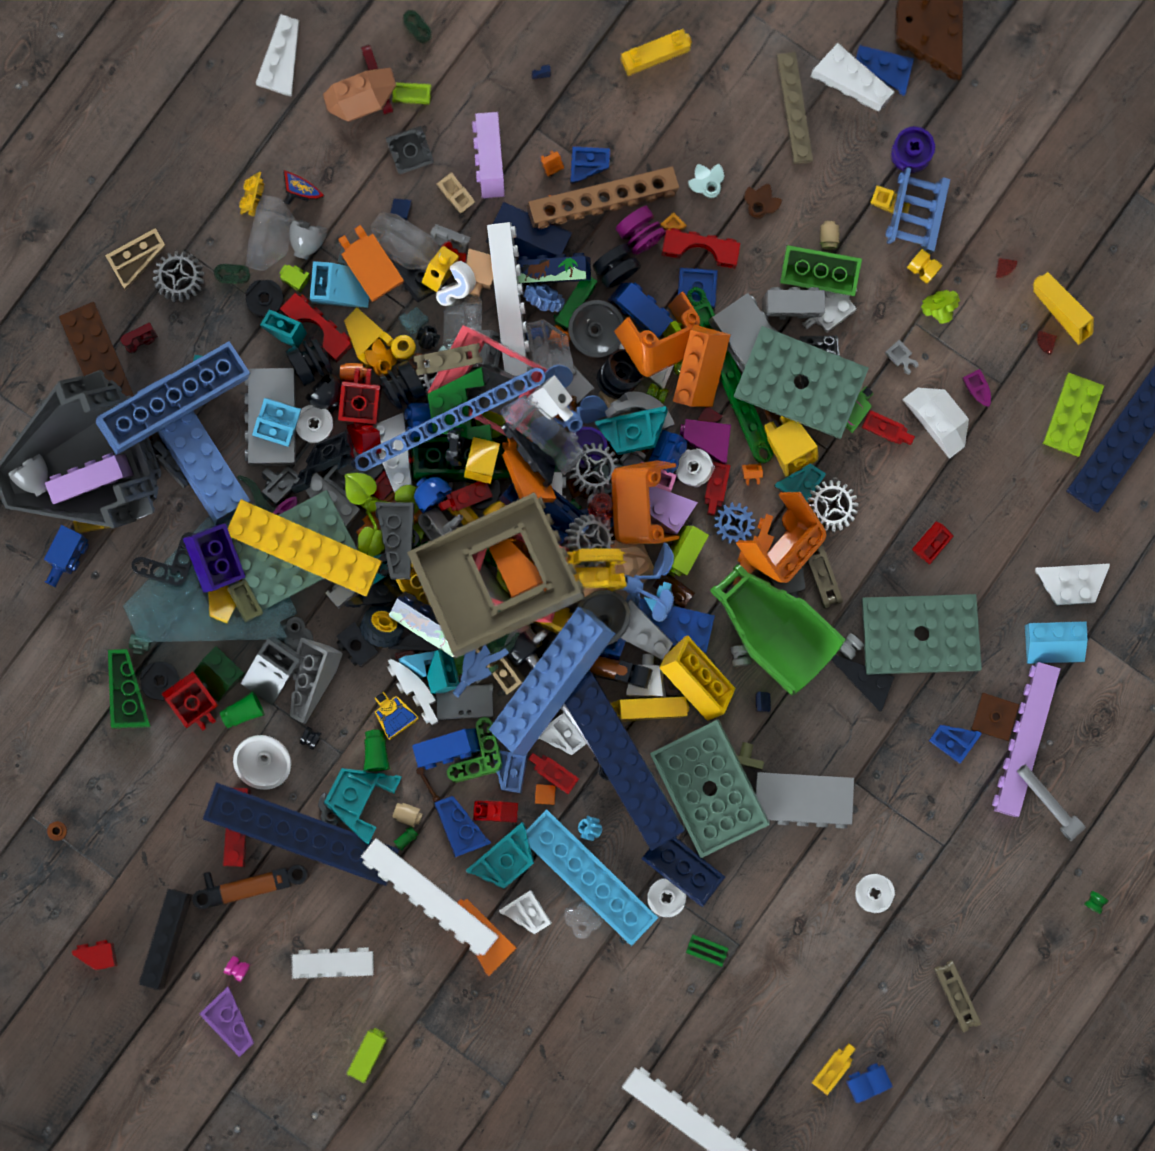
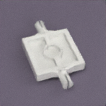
M825 291L824 315L807 319L802 323L803 326L808 329L816 323L828 333L857 310L850 301L849 297L851 295Z

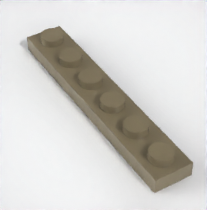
M796 52L777 54L793 163L812 162V150Z

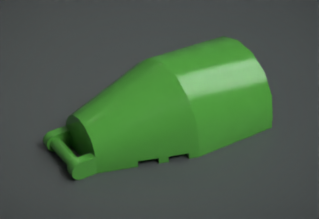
M739 564L733 567V571L724 580L710 589L711 593L725 608L749 656L791 696L802 690L836 655L846 640L806 601L788 594L783 589L779 590L771 586L770 583L748 573ZM739 576L742 580L725 594L723 590Z

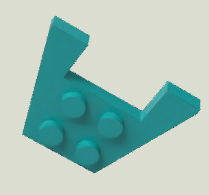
M341 768L324 804L366 844H369L377 827L360 820L359 817L375 786L394 794L402 777Z

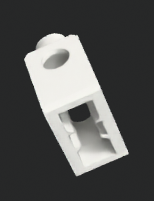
M555 375L539 385L527 397L548 418L559 414L566 422L573 415L572 411L567 407L572 401V397Z
M643 654L642 665L640 666L653 670L648 688L645 689L628 684L626 695L630 698H666L664 675L659 668L660 665H654V655Z

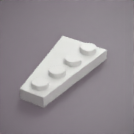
M280 15L256 85L292 97L299 20Z

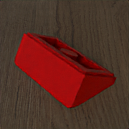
M935 522L912 550L930 565L954 535L943 524Z

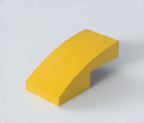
M876 186L871 204L893 214L897 194L893 190ZM904 202L902 212L908 214L912 204Z

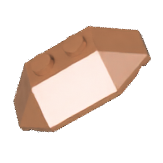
M391 68L368 70L332 84L323 96L328 112L350 122L383 109L397 85Z

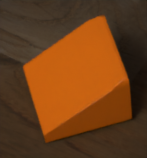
M536 784L535 804L554 805L556 786Z

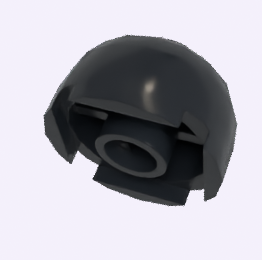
M330 372L329 376L325 375L312 388L314 391L312 395L308 393L305 398L316 408L327 409L330 406L335 408L340 403L339 397L342 383L333 372Z

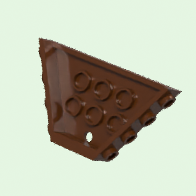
M899 0L896 5L895 43L898 44L900 49L912 52L917 59L930 63V66L935 70L945 72L946 76L950 79L959 81L962 76L963 0ZM906 17H911L913 21L908 23Z

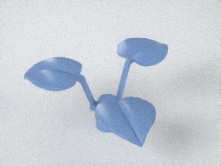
M554 365L545 372L546 380L555 375L564 388L568 387L573 380L572 371L563 365ZM595 395L587 396L581 400L580 407L576 408V412L571 410L573 415L566 422L558 418H548L546 415L535 418L529 427V437L532 438L535 444L546 441L557 434L560 429L559 424L564 428L567 426L571 432H576L582 428L583 423H591L606 417L605 411L608 407L600 397Z
M663 542L654 565L653 575L638 576L635 574L634 577L624 575L627 587L622 589L630 593L625 600L627 604L632 599L639 609H641L639 593L656 600L652 616L658 622L663 621L671 610L674 602L673 593L669 590H663L658 598L643 590L641 579H659L661 575L665 576L668 574L673 565L674 554L667 543Z

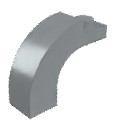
M627 392L618 400L610 404L611 407L605 413L607 418H611L623 413H635L663 407L664 405L649 394ZM669 412L665 418L661 433L663 430L667 431L675 425Z

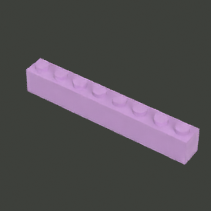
M1040 662L1035 663L1030 668L1028 675L1031 677L1030 683L1026 684L1023 695H1026L1024 703L1021 702L1018 713L1021 715L1019 721L1016 720L1013 732L1016 733L1014 740L1011 739L1009 742L1008 750H1010V754L1003 763L1005 772L1003 776H1000L997 787H1000L998 795L995 794L992 803L995 806L994 811L1013 817H1019L1028 784L1017 773V770L1025 764L1031 771L1033 769L1060 668Z

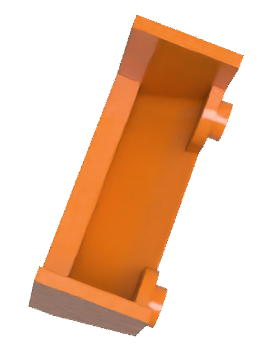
M681 292L668 305L677 322L683 324L681 326L682 330L658 340L656 335L649 330L639 333L630 317H628L614 331L636 368L643 376L650 377L683 361L690 330L694 324L700 326L699 315L684 292Z
M655 460L617 467L613 470L611 475L614 536L617 542L623 544H658L679 539V535L665 533L660 525H651L649 487L658 485L661 480V470L674 468L676 463Z
M780 492L778 494L788 509L782 517L783 526L787 531L768 553L765 552L758 541L738 540L736 542L752 567L780 583L789 582L826 539L825 528L801 492Z

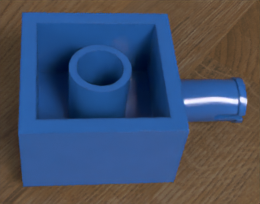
M61 525L44 558L53 567L45 583L56 588L63 572L71 574L72 571L77 570L80 564L79 558L81 554H85L89 546L87 538Z

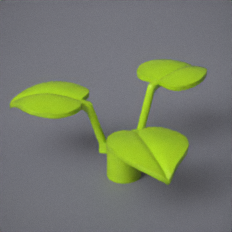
M357 472L345 474L347 499L351 503L366 509V514L373 524V528L364 527L358 537V549L360 552L374 557L380 554L385 549L382 531L377 530V524L371 512L376 511L375 502L387 501L372 496L377 488L376 482L372 477ZM413 485L399 487L394 496L395 501L415 504L414 492L417 487ZM416 504L414 506V514L419 510Z

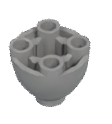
M293 220L290 224L289 236L295 251L294 256L308 259L309 255L317 251L323 244L327 236V228L309 226L310 223L303 220Z
M40 454L22 463V466L8 473L10 479L19 488L34 493L37 497L47 491L45 482H48V468Z

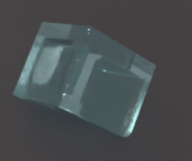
M415 307L407 315L403 313L399 317V322L412 336L420 327L422 328L429 322V318L418 307Z

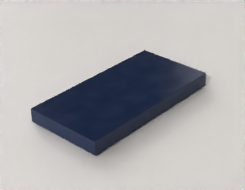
M676 837L653 851L649 848L641 858L701 907L707 903L725 879L723 874Z

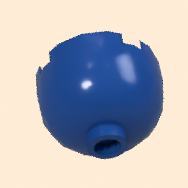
M424 477L416 484L418 488L414 492V501L419 510L425 513L432 509L430 505H438L443 501L446 495L451 493L452 488L442 478L431 477L426 479Z

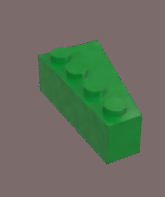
M128 649L108 650L111 729L150 727Z

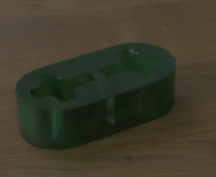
M406 11L403 15L405 27L418 42H428L431 39L430 27L416 11ZM409 16L411 18L415 17L414 19L416 25H414L411 21L408 22ZM418 28H420L423 32L427 31L426 37H424L423 35L419 37L420 32Z
M219 264L214 269V276L221 283L244 284L249 281L251 276L249 269L244 265ZM222 269H225V272L231 273V275L225 274L224 278H221L218 272H221ZM243 270L247 275L240 279L239 275H234V273H240Z

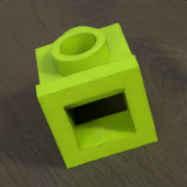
M285 264L280 271L281 281L299 293L302 292L311 276L307 271L303 274L304 271L296 265L292 267L289 264Z

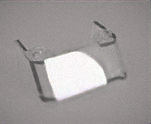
M524 395L504 405L500 413L510 429L514 431L518 428L547 455L552 456L563 475L586 454L577 441L579 437L572 430L569 432L540 408L538 406L539 402L532 395L529 397Z

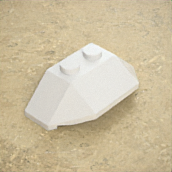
M916 388L902 399L949 459L965 447L969 419L946 390Z

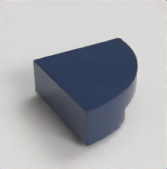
M550 65L541 66V70L534 69L531 72L532 79L551 77Z

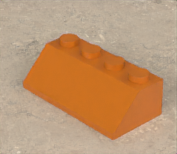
M693 325L690 330L673 402L691 407L713 406L731 334Z

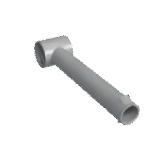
M1026 764L1017 770L1022 779L1063 825L1060 828L1063 835L1070 841H1073L1086 828L1085 825L1076 816H1069Z

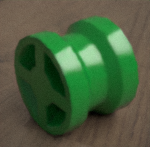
M1091 891L1090 898L1085 901L1084 905L1094 912L1101 914L1103 906L1109 900Z

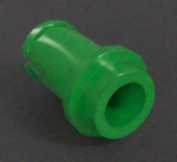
M411 826L406 828V831L393 842L402 851L411 841L417 840L416 837L419 834Z

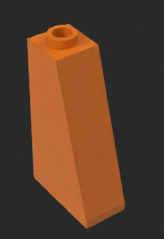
M509 539L489 547L512 598L543 584L537 567Z
M467 898L464 901L460 899L457 902L459 905L499 936L485 955L481 953L479 956L476 955L484 971L490 976L516 947Z

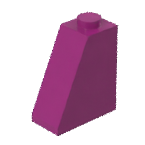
M686 419L685 423L681 424L680 435L688 441V445L695 449L704 450L711 459L718 463H727L731 425Z

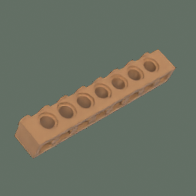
M672 166L529 201L527 211L532 228L544 229L549 227V224L556 223L560 225L566 223L569 219H583L585 215L589 214L597 216L609 209L617 211L622 206L628 205L633 207L638 205L639 202H653L662 196L670 198L677 193L679 185ZM653 183H659L662 188L656 189ZM635 188H642L644 193H637ZM617 192H624L626 197L620 198ZM599 196H605L608 202L600 201ZM581 201H588L590 203V206H583L581 204ZM563 205L571 206L572 210H564ZM550 209L554 212V215L549 216L544 210Z

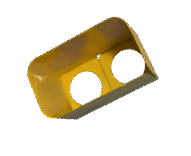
M474 437L464 478L490 484L500 443Z

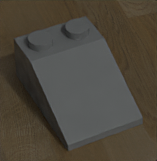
M492 364L480 365L479 368L483 367L485 386L471 388L468 394V401L515 378V376ZM516 380L514 386L517 390L521 391L525 383L522 380ZM500 388L497 391V396L500 399L507 397L508 393L504 388ZM519 396L489 411L508 417ZM482 397L480 405L487 408L490 405V400L487 397Z

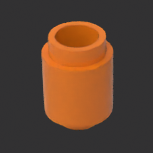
M345 363V365H340V380L354 382L355 367H358L361 371L359 382H363L364 378H366L367 367H364L363 363Z

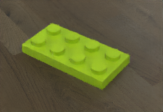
M1068 373L1043 444L1079 457L1104 385Z

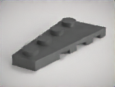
M375 502L390 578L411 580L412 562L407 552L411 551L413 547L415 504L406 502Z

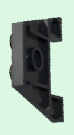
M347 431L315 443L306 460L308 465L299 472L298 477L300 479L297 485L293 483L291 487L295 494L309 489L313 474L319 471L323 472L329 467L338 465L337 470L343 475L356 469L351 436Z

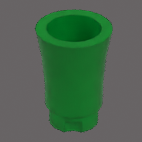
M252 691L241 700L220 711V716L228 729L251 719L265 716L258 697Z
M384 730L365 731L363 771L377 772L389 770L390 765Z

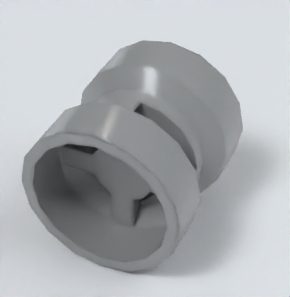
M849 633L839 651L852 660L855 657V652L861 650L864 644L856 636Z
M744 645L730 647L734 658L732 660L733 667L752 664Z

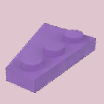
M228 986L200 1015L240 1057L254 1044V1041Z

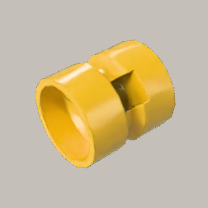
M921 249L907 268L914 274L918 273L919 278L928 284L943 265L936 259L931 260V255L924 249Z

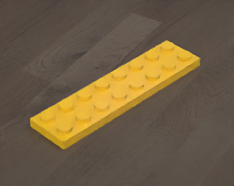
M241 499L228 527L230 537L366 597L383 562Z

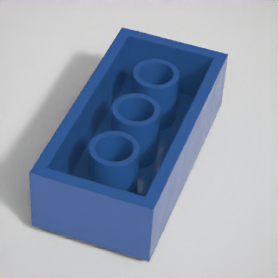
M640 599V610L673 642L672 648L688 635L706 654L715 615L672 606L663 622H658L653 619L652 610L646 600Z

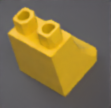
M781 416V426L777 428L774 422H769L764 426L767 434V441L785 477H788L818 460V446L800 423Z

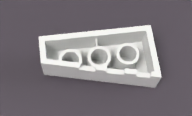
M838 43L813 69L811 74L812 78L823 81L826 85L842 91L847 96L850 95L856 98L859 102L878 112L890 101L894 93L892 89Z
M349 948L338 949V953H330V949H318V953L310 954V950H298V954L292 955L293 979L374 975L373 951H369V948H357V952H349Z

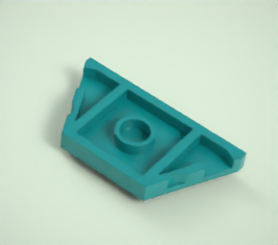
M663 406L595 421V424L618 455L656 447L668 408Z
M523 822L520 823L465 871L481 877L487 882H492L503 889L534 864L525 824Z

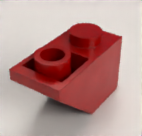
M359 422L347 425V430L357 453L362 454L381 444L380 431L372 425ZM381 448L377 450L376 454L381 453Z
M474 801L473 820L517 823L518 803Z
M108 940L98 941L96 946L89 947L88 944L76 946L77 950H72V955L94 970L117 966L114 943H108Z

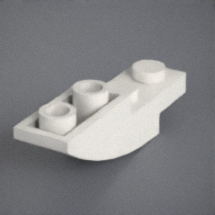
M393 659L388 660L390 665L387 668L391 676L396 675L399 680L396 685L401 694L405 692L408 696L414 693L415 695L412 698L417 707L421 705L424 712L421 715L426 724L430 722L433 726L439 723L430 707L436 700L427 686L410 669Z

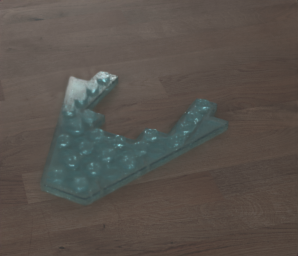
M208 516L193 533L195 534L215 526V523ZM233 517L225 520L220 524L226 523L228 529ZM177 550L164 564L172 566ZM181 555L178 558V562L180 564H187L189 557ZM193 564L183 586L175 587L148 579L123 605L139 642L261 640L272 636L277 639H285L287 636L280 621L297 614L289 597L263 610L261 616L246 623L242 616L235 618L234 613L228 623L209 616V605L195 577L197 574ZM160 567L154 575L161 577L164 575L165 570ZM168 570L167 580H169V576L174 577L175 582L183 579L180 573L174 576L170 574L171 570Z

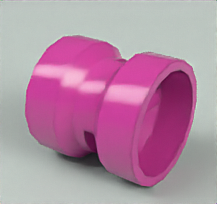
M233 955L224 973L227 975L233 974L235 979L241 982L248 972L250 965L246 962H239V958Z

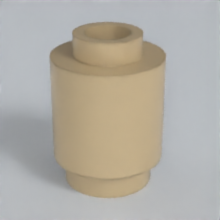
M825 221L820 226V244L822 249H837L839 244V225L835 224V221Z
M397 803L393 818L397 819L396 821L414 827L415 824H420L423 814L420 813L421 809L406 803Z

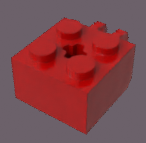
M355 367L354 382L343 381L341 385L338 420L377 424L379 422L382 385L371 384L372 369H367L366 383H360L361 371L360 368ZM362 398L365 404L358 407L359 404H356V400Z
M194 671L162 693L166 702L186 728L196 722L204 731L206 726L200 718L205 715L212 724L216 722L210 711L216 708L218 704ZM192 698L193 701L189 703L187 700Z

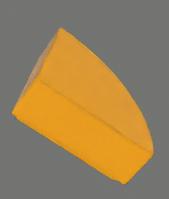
M674 212L660 224V227L664 230H670V228L683 230L687 226Z

